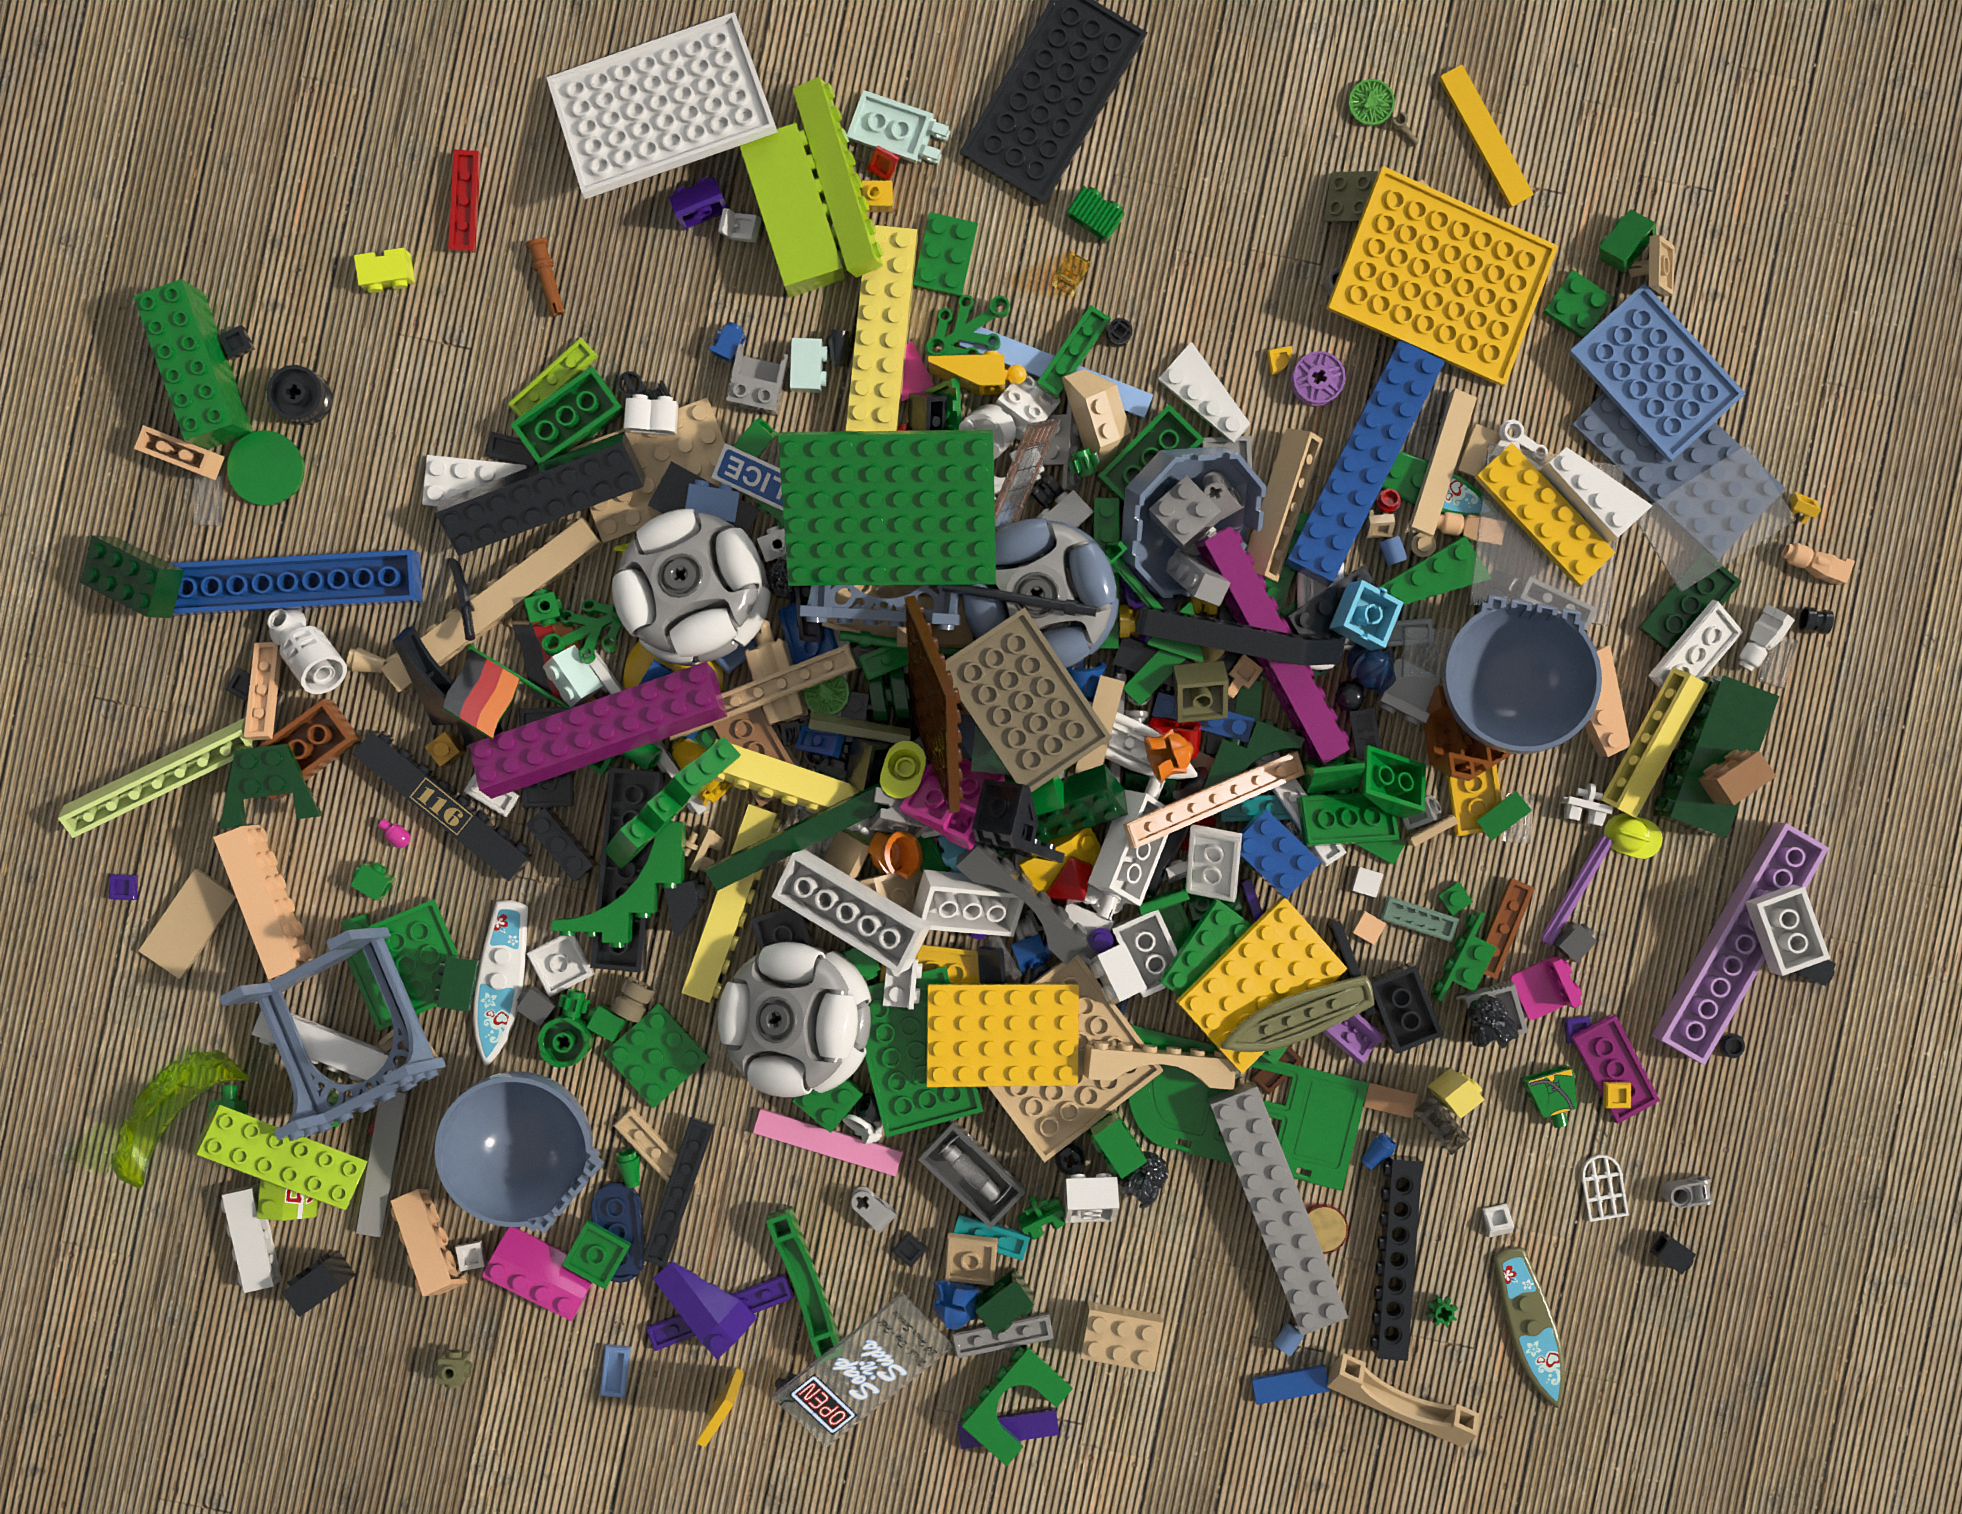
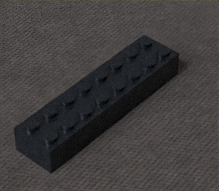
M621 432L441 500L435 514L456 553L460 556L644 487L646 475L625 432Z
M610 767L596 911L610 905L623 895L639 877L648 861L655 837L622 869L606 854L604 849L617 832L638 815L648 801L663 790L665 773L661 771ZM633 913L632 941L625 943V947H609V943H602V932H600L599 936L593 937L590 968L637 973L644 971L646 967L650 918L635 917L636 913Z

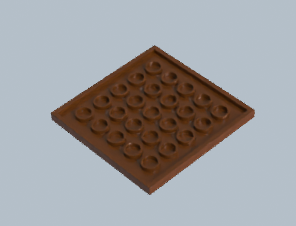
M915 595L904 597L909 693L911 699L910 713L914 719L915 726L950 813L960 811V800H963L962 788L959 785V782L963 781V776L958 764L962 762V754L958 747L962 739L960 730L957 727V724L961 723L960 712L957 708V704L960 703V694L957 687L953 688L951 671H946L945 657L943 653L939 654L938 641L936 637H932L931 624L929 620L925 621L923 605H918Z

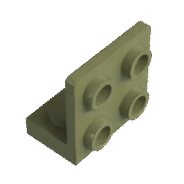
M1378 171L1332 172L1324 220L1326 222H1359Z

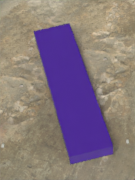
M1056 1408L997 1416L999 1422L1020 1441L1059 1435ZM958 1422L961 1449L983 1446L962 1427L961 1422Z

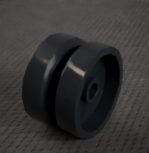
M287 365L277 370L269 379L266 389L267 400L272 410L279 416L302 426L314 425L323 420L330 412L333 403L332 390L328 382L319 374L300 365Z

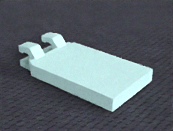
M863 90L847 136L849 141L873 149L879 145L900 158L916 164L924 159L927 162L939 165L942 157L941 151L928 146L931 135L936 139L947 142L950 131L949 126L938 123L936 119H933V113Z

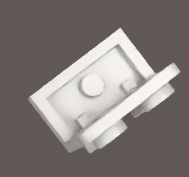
M1028 374L1023 383L1019 385L1011 383L995 403V405L1003 408L1001 409L1003 412L1012 417L1016 427L1015 437L1022 441L1029 424L1046 421L1060 403L1059 397L1055 399L1036 386L1037 381Z

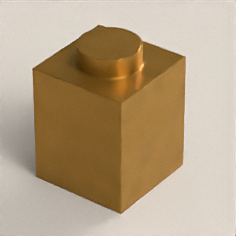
M444 732L425 746L439 767H448L467 752L453 732Z

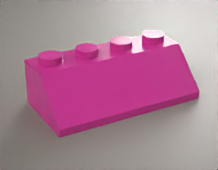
M517 1227L508 1228L482 1275L483 1278L570 1321L578 1313L592 1285V1282L562 1266L568 1255L567 1252Z

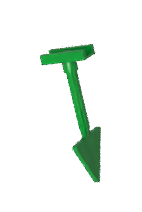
M1123 542L1107 543L1104 546L1107 549L1104 553L1110 562L1113 572H1117L1146 606L1162 608L1125 565L1126 562L1121 555L1128 548ZM1187 603L1178 612L1194 615L1192 603ZM1153 636L1146 642L1149 646L1198 662H1203L1204 660L1202 649L1199 645Z

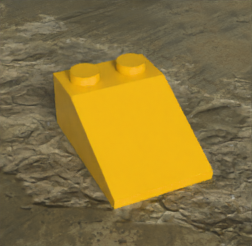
M1085 828L1068 836H1061L1046 842L1055 845L1056 851L1065 853L1063 863L1024 857L1017 864L1022 873L1032 881L1033 886L1038 891L1043 890L1046 893L1070 856L1087 862L1094 868L1102 847L1092 829Z

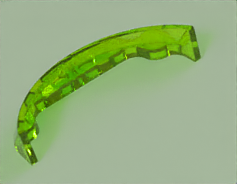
M219 1050L204 1053L195 1051L189 1053V1058L181 1062L174 1061L164 1068L142 1090L132 1104L134 1110L128 1120H123L119 1128L120 1140L117 1151L111 1155V1165L117 1178L140 1189L144 1185L152 1153L164 1131L177 1114L205 1090L226 1081H247L250 1077L225 1053Z

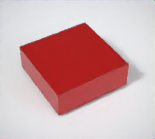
M878 145L874 150L867 170L890 181L900 157Z

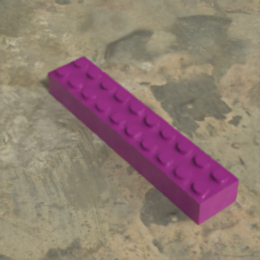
M1231 526L1219 528L1194 543L1202 559L1231 583L1224 596V600L1237 623L1286 633L1290 632L1289 625L1285 619H1280L1276 611L1278 610L1276 601L1272 596L1269 597L1264 589L1266 583L1260 574H1256L1253 568L1255 563L1248 551L1245 552L1240 544L1243 541L1236 529L1233 530ZM1255 656L1260 667L1263 668V673L1292 727L1301 733L1300 737L1305 739L1303 747L1310 760L1325 764L1350 749L1347 744L1349 738L1345 731L1337 726L1335 722L1337 716L1330 706L1327 707L1324 701L1326 696L1321 686L1316 685L1313 681L1312 676H1314L1311 667Z
M705 661L494 735L493 740L486 738L469 744L479 791L492 799L725 718L727 713L716 673Z

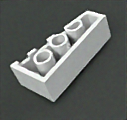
M1567 447L1556 454L1539 470L1607 544L1622 535L1652 507L1650 503Z

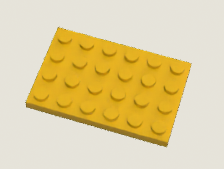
M1281 896L1175 1002L1230 1063L1243 1074L1265 1051L1237 1052L1222 1049L1221 1044L1242 1021L1256 1011L1285 997L1331 984L1347 967L1293 905Z
M927 984L926 1086L1078 1085L1079 984Z

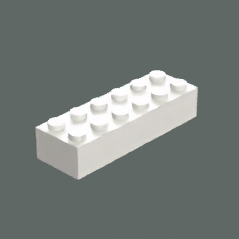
M805 849L792 854L772 895L777 901L898 974L910 969L932 926Z

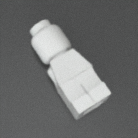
M1767 604L1763 609V614L1755 622L1750 637L1753 642H1748L1739 655L1741 660L1738 664L1750 671L1754 667L1758 668L1767 656L1766 649L1771 650L1782 641L1795 620L1783 611Z

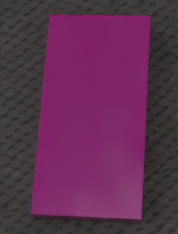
M1611 1013L1589 1027H1585L1572 1034L1570 1038L1573 1041V1045L1602 1100L1603 1082L1631 1083V1108H1607L1614 1123L1618 1124L1660 1101L1616 1014Z

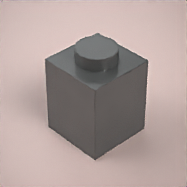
M1572 922L1554 941L1553 946L1569 961L1578 963L1598 941L1592 937L1594 932L1587 925Z
M534 986L529 990L524 989L517 999L519 1005L516 1007V1010L538 1026H542L556 1009L558 1002Z

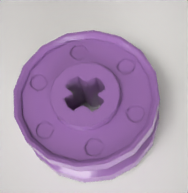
M1324 351L1311 352L1303 356L1293 368L1290 378L1291 389L1295 397L1303 404L1313 407L1324 406L1332 402L1343 390L1346 380L1345 369L1340 360L1333 354ZM1317 374L1322 376L1320 379L1322 381L1319 384L1314 382V377Z

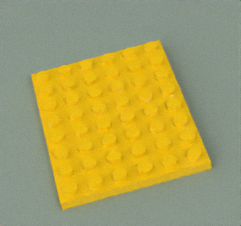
M1382 166L1377 173L1326 310L1394 340L1407 342L1451 365L1502 387L1507 383L1559 246Z

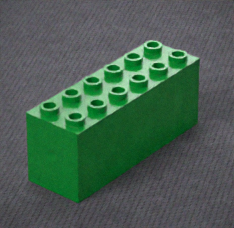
M180 279L134 295L136 306L184 441L209 450L254 432L225 349L218 336L219 332L205 293Z

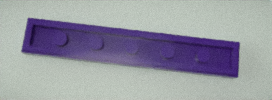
M786 1273L730 1294L740 1298L753 1313L795 1297ZM680 1314L646 1327L654 1351L696 1336Z

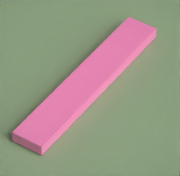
M761 1108L753 1133L893 1176L897 1174L903 1151L876 1142L866 1145L862 1143V1138L836 1130L830 1133L820 1125Z

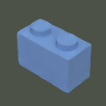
M695 479L694 484L689 483L685 509H694L696 514L699 512L707 513L725 521L735 522L740 492H735V488L731 487V485L720 484L718 489L709 487L710 482Z

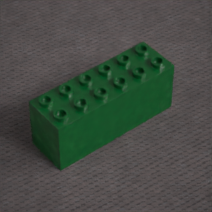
M1718 675L1702 679L1703 682L1708 684V687L1680 737L1681 741L1678 749L1671 756L1670 762L1672 765L1670 771L1665 774L1662 780L1663 790L1654 802L1653 809L1655 811L1653 816L1706 836L1727 838L1740 802L1736 805L1714 804L1698 779L1704 775L1703 771L1713 764H1721L1725 761L1724 757L1736 749L1739 751L1746 749L1749 751H1760L1780 696L1725 675Z

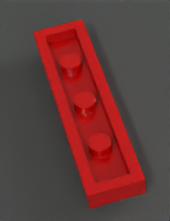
M453 149L448 249L451 252L476 253L481 153L479 151Z

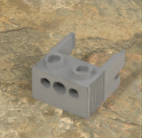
M738 344L731 375L733 378H731V383L729 384L730 387L726 401L730 406L778 416L782 392L784 391L788 373V355L784 354V359L780 364L743 356L742 349L744 347L742 344Z
M876 787L874 803L887 805L889 808H881L870 819L868 830L888 834L904 831L918 838L929 826L901 813L899 807L905 798H893L888 796L882 788Z
M1511 980L1502 982V984L1498 983L1497 985L1478 988L1475 992L1467 991L1455 995L1457 1001L1459 999L1466 1001L1467 1008H1469L1472 1001L1478 1000L1484 994L1501 999L1507 1008V1016L1516 1023L1518 1034L1529 1033L1515 984ZM1468 1039V1043L1470 1045H1472L1471 1039Z

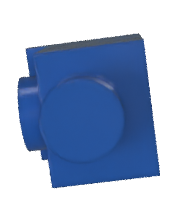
M729 322L728 325L725 324L724 329H719L714 340L716 346L710 345L709 347L711 354L734 364L738 344L743 345L747 338L745 333L742 332L743 328L733 322Z
M1040 934L1011 944L1022 975L1027 974L1026 969L1041 967L1045 962L1049 961L1048 956L1052 955L1048 949L1047 941L1042 943Z

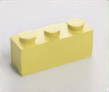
M1451 1068L1427 1086L1441 1105L1460 1119L1484 1101V1098L1480 1095V1092L1483 1090L1473 1078L1470 1079L1468 1075H1464L1461 1071L1456 1072Z

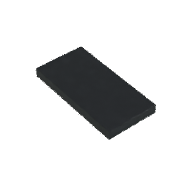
M671 461L648 506L662 514L677 509H685L689 483L694 484L695 479L707 480ZM710 483L709 487H713V488H718V489H719V487H717L716 485ZM739 499L735 522H727L735 528L743 529L748 534L760 510Z
M563 707L520 708L519 727L566 711L567 709ZM573 771L522 788L523 808L574 806Z

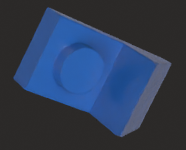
M802 725L795 749L826 759L830 757L839 758L845 735L808 728L809 726Z

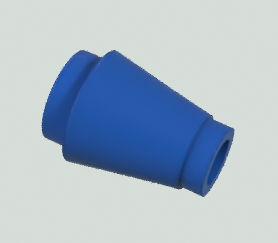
M1383 1132L1379 1136L1376 1135L1361 1159L1362 1163L1373 1170L1374 1167L1395 1153L1394 1149L1397 1147V1144Z

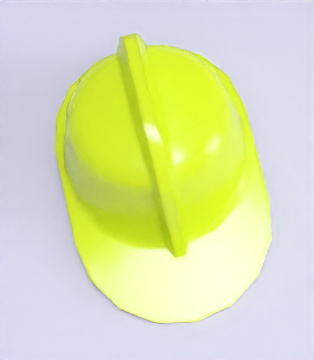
M901 741L889 749L880 774L882 790L888 796L903 799L917 791L926 765L925 753L918 744L912 741Z
M1618 814L1609 819L1604 827V836L1613 840L1610 848L1619 853L1646 859L1654 856L1662 846L1663 837L1659 827L1655 823L1640 817L1635 818L1629 814Z

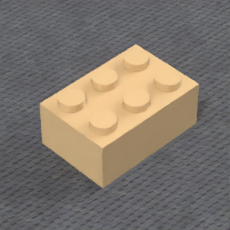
M1088 1301L1079 1346L1080 1358L1155 1372L1163 1329L1161 1314Z

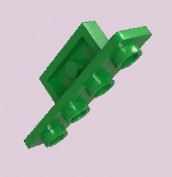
M1475 910L1474 913L1468 915L1465 921L1466 929L1463 935H1459L1453 946L1455 951L1452 957H1448L1442 968L1444 973L1441 979L1436 980L1432 987V999L1441 1003L1452 981L1475 992L1497 948L1475 937L1485 917V913Z

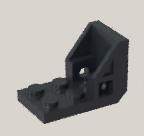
M983 779L972 826L975 840L1023 857L1063 863L1065 853L1056 851V846L1041 842L1040 845V840L1035 839L1038 819L1030 787L1024 784Z

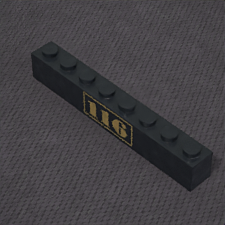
M371 731L352 755L506 880H514L533 857L528 853L530 849L522 842H514L509 838L510 833L502 826L498 825L496 827L490 822L491 817L480 809L476 811L470 806L472 802L462 794L456 795L451 791L452 786L442 778L439 780L431 774L433 770L422 762L418 764L412 759L413 754L402 746L398 748L393 744L394 739L384 731Z

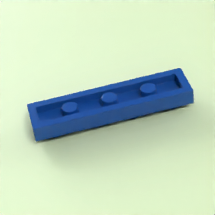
M1158 692L1152 716L1177 720L1175 696ZM1228 711V718L1196 722L1201 723V730L1248 743L1255 718Z

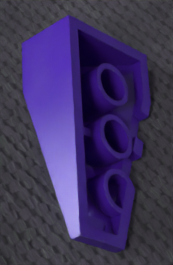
M671 1261L653 1277V1280L699 1341L716 1359L734 1345L757 1319V1316L740 1298L735 1295L732 1296L721 1290L719 1286L699 1278L697 1274L674 1261Z

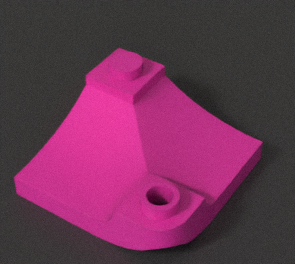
M962 758V762L958 764L963 776V781L959 782L963 792V800H960V811L950 813L932 766L929 764L924 769L917 791L905 798L899 807L902 814L942 834L949 842L971 850L976 843L972 826L983 779L1004 781V775Z

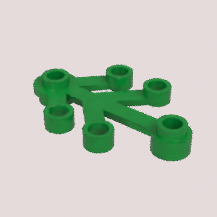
M962 295L958 301L960 308L954 332L946 336L947 326L953 321V314L950 309L943 308L938 312L939 322L935 337L930 338L925 345L927 356L968 355L972 352L979 355V351L975 347L964 349L952 346L959 341L986 345L991 351L999 349L1001 342L997 334L991 333L986 335L974 333V331L994 318L1006 317L1010 312L1008 299L1004 296L994 297L990 301V309L967 323L969 311L974 308V301L970 295ZM965 300L971 302L968 306H963L962 303ZM999 306L1005 307L1002 312H997L996 309ZM943 314L950 315L947 320L941 319ZM991 339H996L997 343L995 345H990L989 341ZM942 347V350L939 353H935L934 348Z
M586 599L582 603V609L587 616L575 614L571 610L561 612L559 619L563 626L571 627L576 624L583 627L563 637L556 634L545 636L542 640V647L545 653L549 656H554L562 652L564 647L588 636L584 647L579 651V657L584 664H590L596 658L594 649L602 630L609 625L611 627L608 635L602 639L601 644L608 653L616 651L618 648L617 637L623 625L618 617L614 603L607 605L598 603L594 599ZM593 605V608L587 609L588 606ZM596 613L605 614V616L599 619L589 617L595 615ZM568 616L571 617L569 620H564ZM609 642H614L611 646H606ZM591 653L590 656L584 657L585 654Z

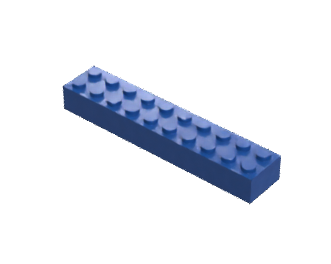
M1398 341L1284 565L1327 587L1334 582L1445 361L1407 342Z
M414 550L170 563L184 570L173 616L423 602L420 552Z

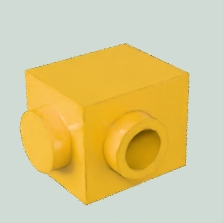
M862 181L863 187L860 191L868 202L869 211L867 212H893L892 181Z

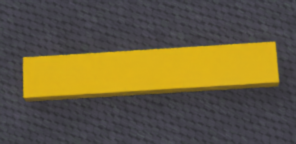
M1461 64L1439 77L1441 85L1509 208L1511 209L1532 197L1534 194L1463 65Z

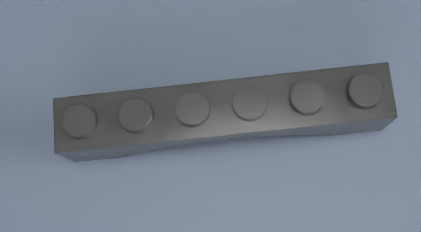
M976 841L971 850L965 849L957 857L956 867L972 882L1002 888L1023 900L1036 913L1042 923L1047 937L1048 949L1066 965L1088 945L1086 929L1078 922L1075 924L1062 907L1059 906L1057 908L1043 890L1038 891L1033 886L1029 877L1025 874L1020 875L1014 869L1011 861L1005 857L1001 858L996 853L994 847Z

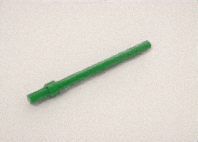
M840 630L839 640L855 642L859 643V646L865 647L876 645L907 650V647H897V638L871 635V632L868 631L857 633ZM939 647V654L943 653L946 656H953L963 648Z

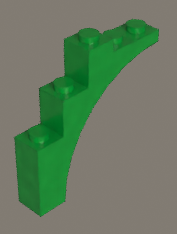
M722 737L700 757L677 773L661 792L645 804L638 815L617 832L604 849L606 854L622 869L691 800L738 760L741 754L725 737Z
M669 821L657 833L647 863L639 877L623 895L610 905L594 913L579 917L554 919L551 921V931H559L560 936H574V932H584V936L597 937L602 932V943H609V947H625V943L632 941L633 913H636L635 917L650 918L651 913L658 912L659 883H662V888H676L677 883L681 884L684 882L686 821Z

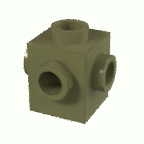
M460 1349L446 1350L434 1364V1375H437V1384H444L446 1388L462 1386L472 1374L471 1351H462Z

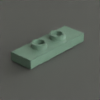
M1388 895L1379 918L1449 942L1453 941L1459 922L1458 918Z

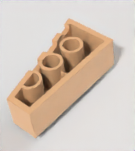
M1607 645L1596 649L1602 670L1601 693L1595 711L1584 726L1599 757H1609L1631 746L1611 647Z
M416 1189L391 1200V1214L393 1219L398 1222L400 1228L399 1238L402 1244L406 1246L408 1252L407 1262L410 1268L414 1269L417 1278L415 1279V1286L418 1292L422 1293L423 1297L441 1295L468 1283L465 1275L459 1276L456 1265H458V1259L456 1255H452L447 1249L449 1238L446 1231L442 1227L437 1226L440 1218L428 1190Z

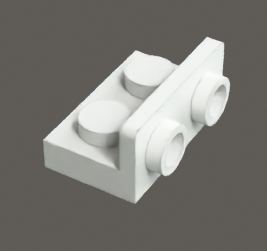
M915 957L910 969L900 974L886 966L883 1006L906 1007L913 1010L914 1003L919 1004L920 989L915 987L916 978L921 979L922 963H918V957Z

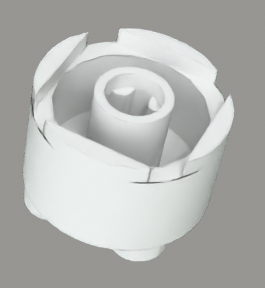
M986 404L980 406L960 423L959 430H993L994 459H996L1013 442L1016 435V427L1012 417L1001 410L1003 408L993 404Z

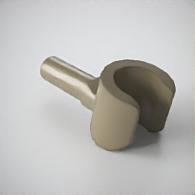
M1400 112L1399 118L1403 123L1399 124L1393 118L1392 128L1397 132L1402 131L1411 143L1416 146L1420 142L1407 126L1408 116L1404 112Z

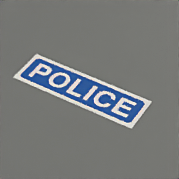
M725 443L711 478L726 485H731V487L783 511L780 468Z

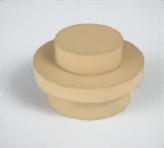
M1418 533L1411 540V550L1418 557H1428L1436 549V541L1433 536L1429 537Z

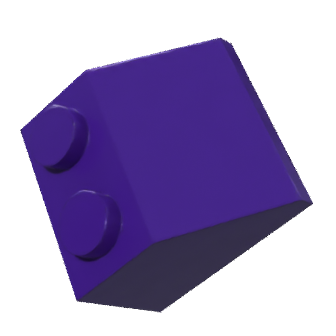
M709 177L702 178L696 182V185L690 188H678L673 192V195L668 196L683 231L722 215L723 209L727 208L715 177L711 179Z

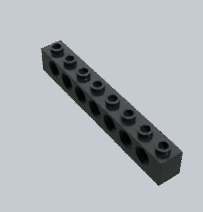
M1391 1155L1387 1158V1162L1383 1163V1176L1386 1177L1385 1186L1381 1188V1201L1384 1202V1208L1379 1214L1382 1236H1378L1377 1239L1380 1261L1377 1260L1375 1265L1378 1285L1374 1286L1373 1295L1377 1303L1376 1310L1372 1311V1325H1375L1374 1335L1370 1336V1349L1373 1350L1378 1359L1408 1361L1423 1163L1418 1157ZM1401 1177L1406 1178L1405 1185L1401 1188H1396V1181ZM1399 1202H1403V1210L1395 1213L1394 1206ZM1397 1227H1402L1401 1235L1392 1237V1231ZM1395 1252H1400V1258L1395 1262H1391L1390 1256ZM1392 1277H1398L1399 1280L1395 1286H1388V1282ZM1390 1302H1397L1394 1310L1386 1311V1307ZM1388 1327H1395L1392 1335H1384Z

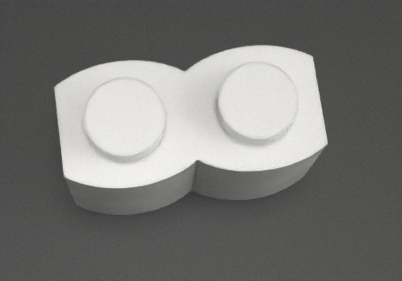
M634 394L632 398H626L624 429L630 433L677 435L679 405L676 401H673L672 397L658 396V400H649L646 395Z

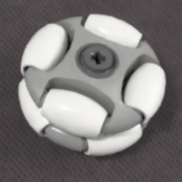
M677 509L656 516L637 530V538H634L627 546L620 560L617 574L612 579V596L622 625L631 636L639 638L640 644L645 649L666 662L680 666H694L699 664V662H709L726 656L736 650L738 646L745 647L756 636L767 616L771 592L766 589L768 583L763 563L758 556L754 543L743 529L735 528L729 522L711 514L702 512L696 514L694 509Z
M795 942L772 944L764 947L760 953L743 964L733 976L734 982L726 983L718 1007L717 1020L720 1040L722 1044H727L726 1051L739 1072L748 1079L749 1084L753 1088L772 1096L784 1098L803 1096L813 1091L823 1093L845 1082L862 1063L866 1055L865 1046L868 1042L871 1027L870 1006H868L871 1002V996L859 970L839 952H830L822 948Z

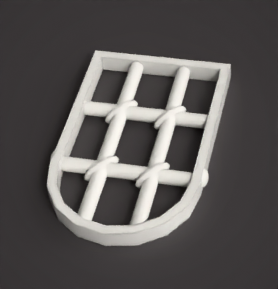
M1597 1154L1590 1157L1581 1169V1182L1589 1222L1628 1216L1623 1174L1619 1164L1607 1155ZM1597 1158H1604L1606 1172L1603 1175L1596 1174L1594 1160ZM1608 1159L1616 1165L1618 1172L1610 1173ZM1591 1163V1177H1585L1586 1168ZM1619 1176L1621 1193H1613L1612 1177ZM1607 1178L1608 1195L1600 1196L1599 1179ZM1594 1180L1596 1195L1593 1198H1588L1586 1181ZM1617 1197H1622L1623 1213H1617L1615 1200ZM1602 1200H1611L1613 1214L1603 1215ZM1597 1201L1599 1217L1592 1218L1589 1202Z

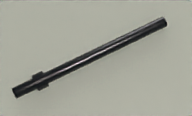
M942 585V591L1063 611L1065 615L1075 616V614L1096 617L1097 614L1096 606L1079 604L1077 600L1066 599V601L973 585Z

